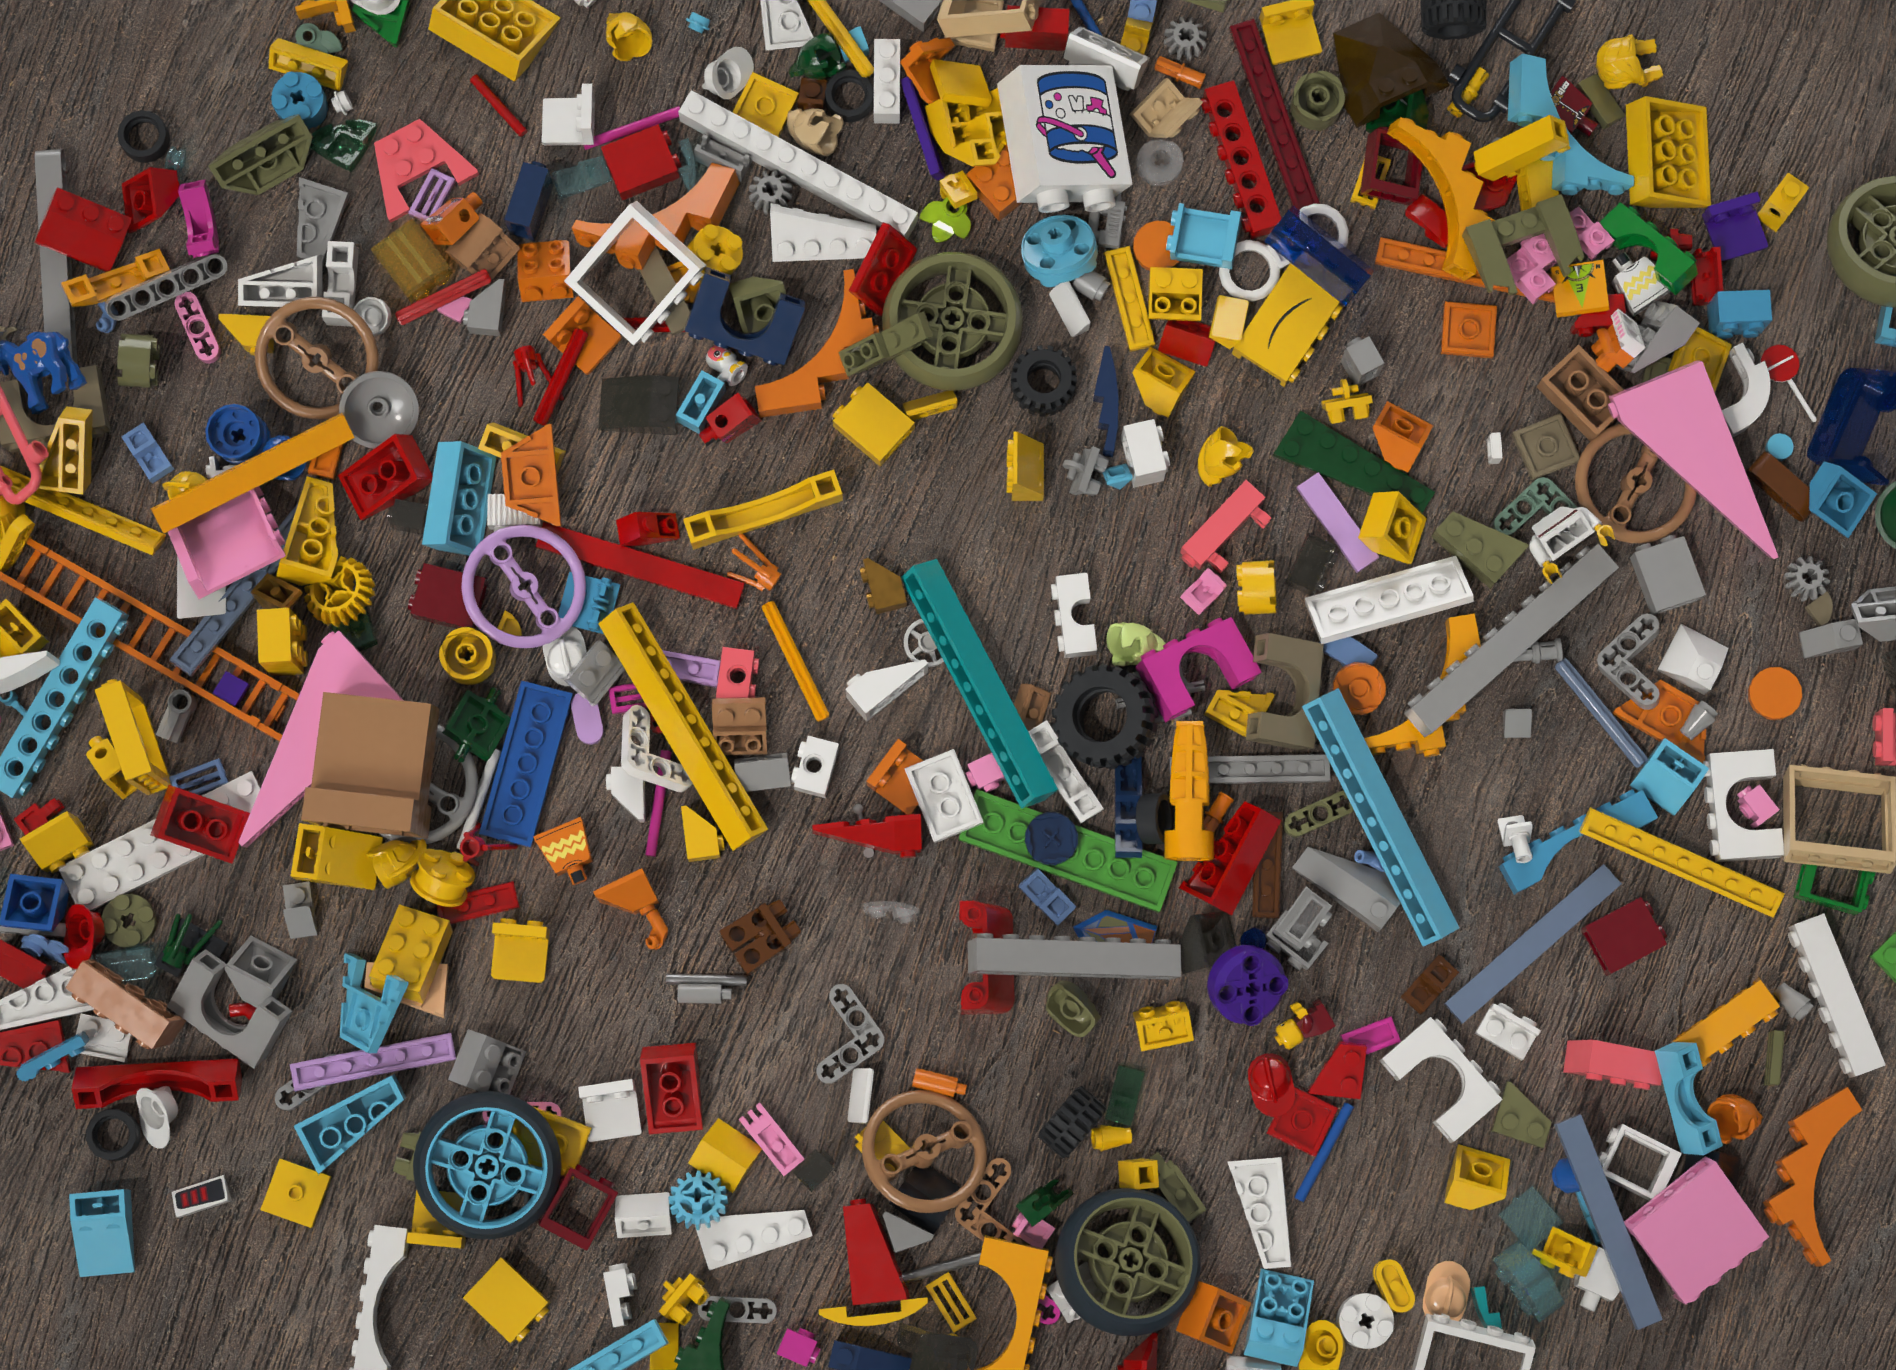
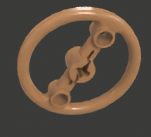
M323 297L297 299L275 311L260 331L255 348V366L258 378L270 398L289 413L308 419H329L339 414V403L328 407L304 406L287 397L277 387L271 377L267 364V350L270 339L274 338L278 344L287 345L302 357L303 367L311 373L322 372L336 383L337 389L342 394L346 389L342 384V378L350 377L354 380L359 376L352 371H345L331 360L332 354L327 346L323 344L312 345L299 335L294 324L287 322V317L302 310L322 309L345 318L355 327L364 343L367 360L365 373L378 371L379 360L376 340L364 319L347 305ZM281 327L288 328L291 332V339L285 340L281 338L279 329ZM320 354V361L314 363L312 361L314 359L313 355Z
M1617 424L1601 432L1582 452L1575 474L1577 498L1580 506L1587 508L1602 522L1601 525L1612 527L1616 540L1628 543L1653 542L1674 532L1686 520L1695 503L1697 492L1685 482L1682 503L1668 522L1647 531L1627 530L1626 524L1631 519V509L1637 498L1651 487L1652 476L1650 473L1659 459L1650 449L1643 445L1641 448L1642 455L1636 467L1621 479L1620 487L1622 493L1616 505L1607 512L1606 517H1603L1594 506L1589 494L1588 471L1593 457L1605 443L1616 437L1632 434L1622 424ZM1640 475L1637 483L1639 486L1634 489L1635 481L1633 479ZM1614 511L1622 513L1623 522H1619L1614 518Z
M915 1090L895 1095L877 1108L864 1131L862 1157L870 1180L887 1199L907 1210L920 1213H935L956 1207L975 1191L985 1172L987 1147L978 1122L963 1105L953 1098L940 1093ZM915 1103L931 1104L949 1111L959 1119L949 1131L936 1137L931 1134L920 1135L909 1150L898 1155L887 1154L881 1160H878L875 1156L874 1143L879 1126L891 1112L899 1107ZM954 1131L961 1132L965 1139L956 1137ZM967 1143L973 1144L974 1165L970 1177L958 1191L947 1197L934 1200L918 1199L900 1192L889 1183V1181H893L897 1177L899 1172L909 1167L928 1168L941 1152L952 1147L956 1149L963 1148ZM884 1164H891L895 1171H888Z

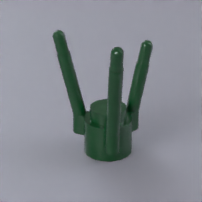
M179 913L176 914L161 960L179 969L182 968L184 963L189 965L196 953L222 925V920H218L187 954L188 948L181 945V942L189 927L192 915H187L177 939L174 941L181 918Z

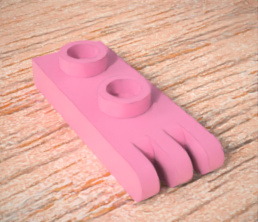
M759 1102L756 1108L762 1115L757 1117L751 1109L747 1113L753 1122L749 1124L748 1120L743 1116L739 1118V1121L781 1174L786 1176L805 1159Z

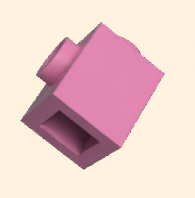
M992 753L967 764L968 772L965 773V776L970 786H976L980 791L984 789L986 793L1000 786V781L1005 780Z

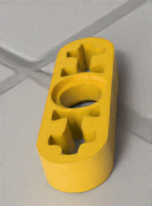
M25 514L20 515L10 524L0 543V571L2 573L9 570L16 563L35 526V523Z

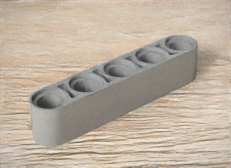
M217 253L199 257L112 295L105 302V310L110 318L118 321L124 320L223 276L227 271V262ZM213 258L221 261V268L217 272H210L207 267L208 262ZM188 269H194L197 272V278L192 283L185 282L183 278L184 272ZM168 279L172 281L173 289L165 294L160 292L159 284L161 281ZM140 290H145L149 294V299L144 304H138L135 301V294ZM114 301H122L124 303L125 309L121 314L111 313L110 306Z

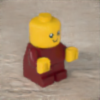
M1319 999L1313 1001V1006L1309 1009L1302 1007L1299 1002L1290 1005L1291 1010L1297 1017L1288 1019L1275 1028L1277 1036L1274 1038L1279 1046L1283 1044L1286 1049H1292L1302 1043L1304 1038L1321 1035L1335 1027L1333 1020Z

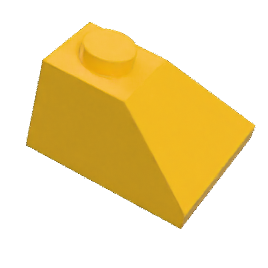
M1150 347L1132 373L1145 406L1151 408L1156 414L1168 418L1180 401L1196 371Z
M1458 1144L1447 1182L1444 1203L1473 1210L1505 1199L1510 1159Z

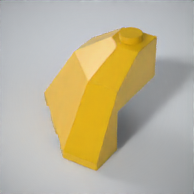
M998 88L990 91L992 101L989 107L941 101V99L925 106L930 132L944 153L972 167L994 165L997 163L1001 156L1000 152L1004 145L1007 144Z

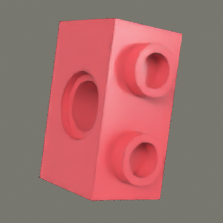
M728 647L722 648L716 698H755L756 685L752 684L753 674H758L760 659L755 658L754 651ZM737 671L743 672L746 675L745 680L741 683L732 682L731 676Z

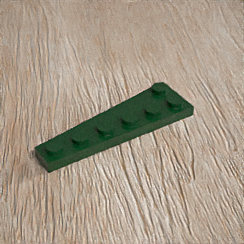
M1301 410L1273 454L1276 458L1301 468H1307L1316 473L1319 472L1325 478L1329 477L1341 482L1345 486L1366 492L1370 496L1378 492L1399 491L1421 514L1435 493Z

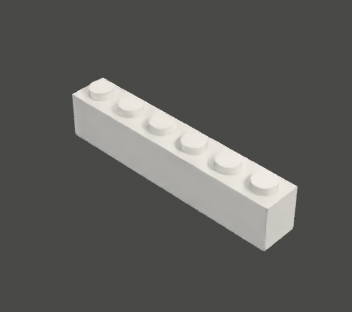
M1825 914L1788 927L1790 930L1788 933L1789 941L1794 948H1797L1800 955L1798 958L1800 968L1804 973L1807 972L1810 983H1808L1810 993L1814 998L1817 997L1821 1008L1818 1011L1821 1020L1827 1023L1830 1029L1829 1040L1833 1048L1838 1049L1841 1056L1839 1064L1843 1073L1848 1074L1849 1078L1885 1066Z

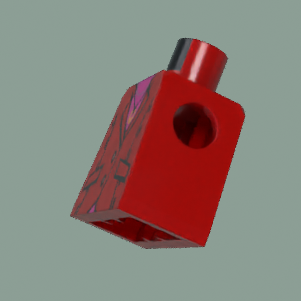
M736 393L706 417L710 426L698 434L706 446H709L717 439L729 443L762 420L750 402L740 393Z

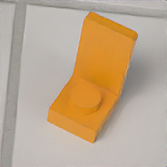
M306 0L295 7L300 20L334 12L337 25H342L346 34L356 31L348 0Z

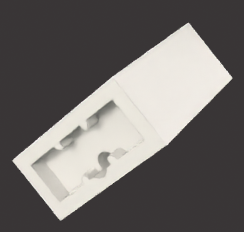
M1621 1124L1617 1128L1613 1127L1610 1130L1606 1139L1609 1145L1605 1153L1600 1152L1598 1158L1608 1181L1650 1201L1666 1188L1682 1153ZM1623 1136L1664 1156L1648 1190L1607 1170Z

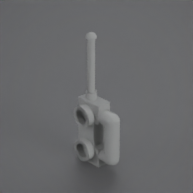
M1121 193L1114 197L1116 205L1113 208L1089 213L1088 225L1091 227L1096 241H1098V247L1118 249L1121 244L1122 221L1126 219V216L1123 215L1124 211H1127V206L1122 201ZM1100 214L1107 216L1106 229L1097 231Z

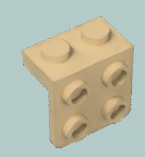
M1165 78L1130 113V116L1148 137L1172 138L1181 131V125L1186 120H1190L1198 114L1199 107L1203 102L1200 98H1185L1170 79Z

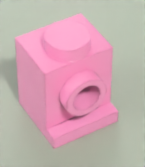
M1760 784L1753 789L1749 785L1737 794L1740 798L1737 800L1740 803V811L1747 819L1751 818L1754 821L1750 824L1752 829L1779 811V808Z

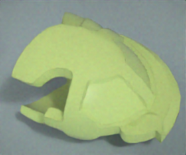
M1133 622L1112 624L1108 629L1106 638L1107 648L1113 655L1112 664L1115 666L1138 665L1142 660L1141 656L1153 649L1157 653L1163 650V645L1166 644L1160 636L1154 634L1149 628Z

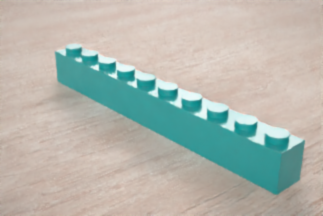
M937 559L912 566L901 577V580L1020 808L1023 809L1045 801L1058 788L949 583L944 570Z

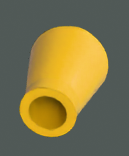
M1098 1125L1096 1128L1091 1129L1092 1147L1102 1152L1124 1144H1131L1130 1127L1121 1128Z

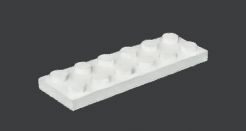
M1457 556L1305 598V605L1321 644L1474 602L1473 593Z

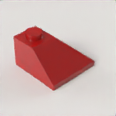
M149 167L121 183L125 215L132 218L127 232L134 233L161 218L179 197L178 190L180 186L177 170Z

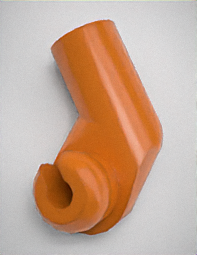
M655 909L646 914L652 929L649 937L645 940V944L649 949L657 950L664 945L668 934V927L659 911Z

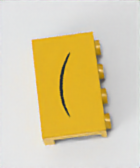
M1290 263L1242 334L1241 341L1234 346L1232 355L1239 359L1243 356L1279 379L1281 381L1280 385L1283 387L1286 386L1288 381L1293 383L1301 371L1298 369V366L1302 360L1307 362L1315 351L1312 345L1316 339L1321 341L1329 330L1326 324L1330 318L1336 320L1342 311L1343 306L1340 303L1343 296Z

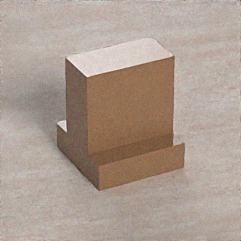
M323 692L311 788L305 787L301 820L318 826L428 839L432 807L428 805L440 709L429 703Z

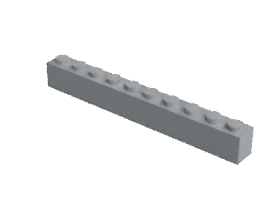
M1599 544L1592 548L1585 546L1575 555L1578 560L1573 564L1567 562L1559 569L1562 573V578L1558 576L1554 581L1550 578L1553 584L1545 581L1539 587L1541 592L1536 597L1531 594L1520 603L1522 609L1518 613H1515L1513 610L1501 620L1504 623L1498 630L1495 627L1483 636L1485 639L1484 643L1480 646L1474 644L1464 653L1467 658L1461 663L1456 660L1445 670L1448 674L1442 680L1438 676L1426 686L1429 691L1424 696L1419 693L1407 703L1410 708L1404 714L1424 738L1439 728L1619 568Z

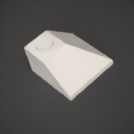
M1680 624L1657 671L1705 695L1711 690L1723 666L1729 648Z

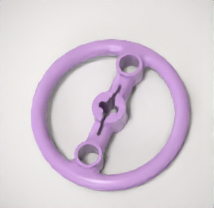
M514 525L493 532L476 546L465 564L461 588L466 610L473 623L481 632L490 639L506 646L533 648L558 639L574 624L583 608L586 595V580L577 554L560 536L547 529L533 525ZM532 537L552 545L566 559L573 575L574 595L571 606L564 618H560L557 611L547 606L537 592V578L532 573L523 572L512 556V549L506 543L507 539ZM496 548L505 549L508 553L507 559L498 560L494 555V550ZM484 555H488L492 563L501 567L511 582V595L519 601H525L536 617V624L542 630L541 634L534 636L508 634L497 629L483 616L477 605L473 586L477 566ZM520 581L523 584L526 582L530 584V586L527 589L528 592L526 590L520 591L518 589ZM548 612L553 616L554 622L552 625L547 626L541 622L540 616L542 613Z

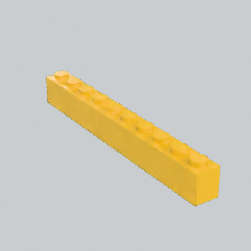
M634 602L613 610L598 625L732 851L751 843L768 830L766 824Z

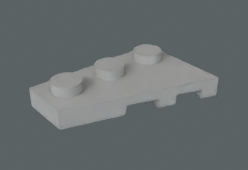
M299 177L297 258L304 260L323 254L324 266L327 258L328 241H333L349 199V194Z

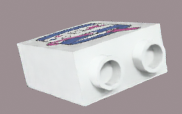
M1019 65L997 83L1017 203H1037L1038 210L1042 213L1064 210L1070 206L1069 202H1083L1087 212H1099L1113 208L1116 205L1114 197L1133 183L1112 65Z

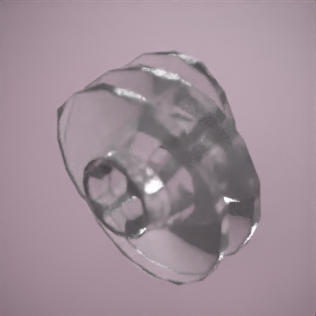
M1163 139L1151 140L1144 144L1138 152L1136 161L1138 174L1145 182L1151 185L1163 186L1170 184L1177 179L1182 171L1183 153L1179 146L1172 141ZM1159 159L1164 160V164L1161 163L1160 166H1158L1155 164V161L1158 162Z

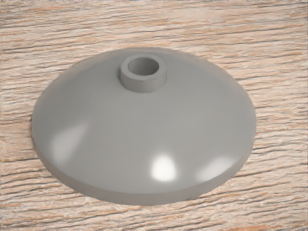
M373 371L357 377L346 387L340 399L339 414L342 413L355 437L353 438L355 442L364 447L375 449L394 434L410 435L418 420L419 405L413 389L404 379L390 372ZM380 402L382 407L376 410L373 408V404Z

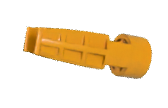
M1176 721L1170 777V803L1172 806H1175V830L1164 831V859L1214 860V832L1203 830L1204 806H1209L1208 753L1203 721Z

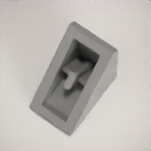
M886 1211L883 1214L895 1253L932 1241L933 1234Z

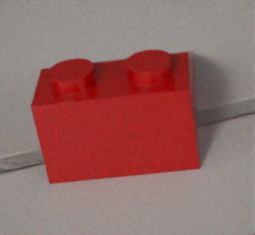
M394 434L340 473L338 477L360 520H365L418 493L432 482L433 474L413 436Z
M168 785L150 836L233 864L239 847L238 842L250 813Z
M696 1043L642 1047L640 1067L649 1134L703 1130Z

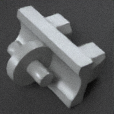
M1094 446L1091 449L1085 448L1082 455L1074 453L1072 460H1064L1062 466L1069 470L1066 478L1073 480L1069 493L1091 496L1098 494L1101 482L1091 478L1092 472L1094 470L1103 473L1109 462V459L1099 454V448Z

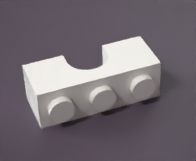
M874 39V123L900 124V39Z
M328 241L326 259L328 290L324 292L323 298L341 302L351 309L355 305L359 254L354 242ZM322 310V318L326 325L353 327L350 322L340 315Z
M1079 573L1056 576L1055 584H1051L1052 600H1057L1058 610H1054L1055 625L1061 626L1062 636H1057L1059 652L1064 651L1065 658L1096 655L1097 644L1094 624L1080 625L1073 620L1071 611L1077 605L1090 603L1088 574Z

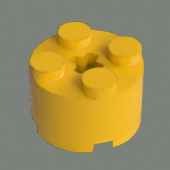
M708 224L701 229L687 246L707 265L706 267L732 275L737 269L743 257L742 239L730 230Z
M1274 560L1242 562V565H1236L1238 587H1242V590L1237 591L1239 612H1244V615L1276 613Z
M462 627L451 631L446 636L439 650L442 667L457 683L465 685L478 684L487 679L494 671L496 664L494 647L487 636L476 629ZM470 651L472 654L469 661L464 659L466 657L465 652Z

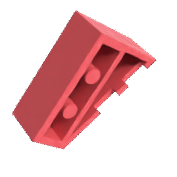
M1598 1040L1567 1041L1563 1073L1586 1076V1079L1594 1081L1607 1079L1610 1080V1084L1626 1086V1083H1633V1088L1650 1090V1086H1661L1662 1078L1655 1051Z

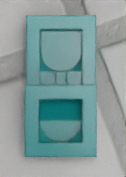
M1485 1286L1470 1288L1476 1312L1484 1328L1496 1326L1502 1329L1500 1312H1488Z

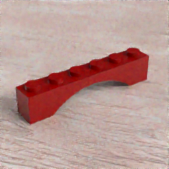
M239 1059L76 1067L71 1090L76 1109L103 1108L117 1100L137 1094V1091L141 1088L154 1090L163 1086H168L174 1091L192 1093L211 1102L239 1101L242 1074Z

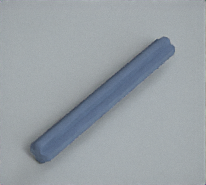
M1564 658L1555 665V670L1634 767L1638 768L1648 760V757L1570 661Z

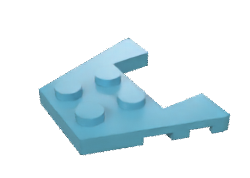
M345 953L344 963H348V975L343 976L342 986L347 989L346 1003H341L340 1038L367 1053H377L409 982L396 975H387L382 997L379 998L360 988L366 960L355 954Z

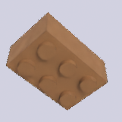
M1580 345L1576 346L1537 385V388L1590 442L1617 419L1612 418L1607 404L1611 403L1609 396L1619 393L1623 389L1606 371L1597 365L1596 361Z

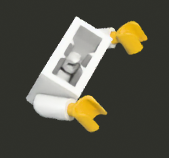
M1561 506L1548 516L1543 517L1541 521L1532 527L1535 535L1532 536L1529 549L1539 566L1544 567L1543 575L1550 584H1553L1550 580V576L1553 573H1558L1560 578H1562L1561 571L1556 564L1550 563L1551 560L1554 561L1594 533V531L1597 532L1599 542L1603 546H1608L1606 536H1610L1615 540L1612 527L1601 525L1602 522L1585 507L1569 508Z

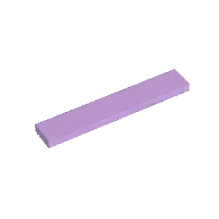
M447 1033L380 1046L377 1053H367L360 1050L290 1064L294 1091L296 1092L456 1060L452 1035Z

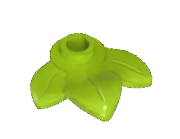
M946 197L943 202L932 201L922 210L920 219L933 224L932 236L936 243L947 241L953 234L962 239L967 237L971 229V222L966 215L967 204L958 207L959 210L953 213L949 210L952 204Z

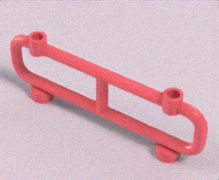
M0 385V416L3 414L31 473L30 482L20 492L14 494L11 489L13 485L12 480L4 474L0 466V496L3 495L5 500L13 505L21 504L39 488L42 481V472L39 464L49 456L47 448L39 441L34 440L30 444L28 443Z

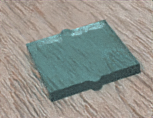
M1533 1186L1528 1188L1518 1198H1513L1512 1203L1498 1214L1528 1251H1531L1544 1239H1548L1552 1226L1558 1228L1563 1223Z

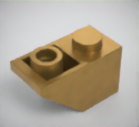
M869 558L863 559L864 567L859 569L863 583L868 582L870 592L866 593L869 608H875L877 615L907 607L900 576Z

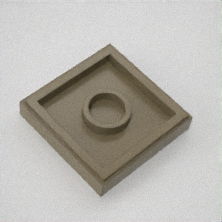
M1561 413L1514 431L1511 434L1532 481L1575 465L1580 459Z

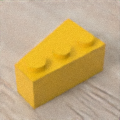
M66 406L47 445L49 456L39 465L42 472V481L38 489L84 494L91 483L93 410Z

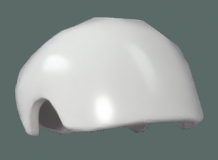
M366 297L358 301L353 308L367 323L374 337L384 333L390 326L391 311L388 305L381 299Z

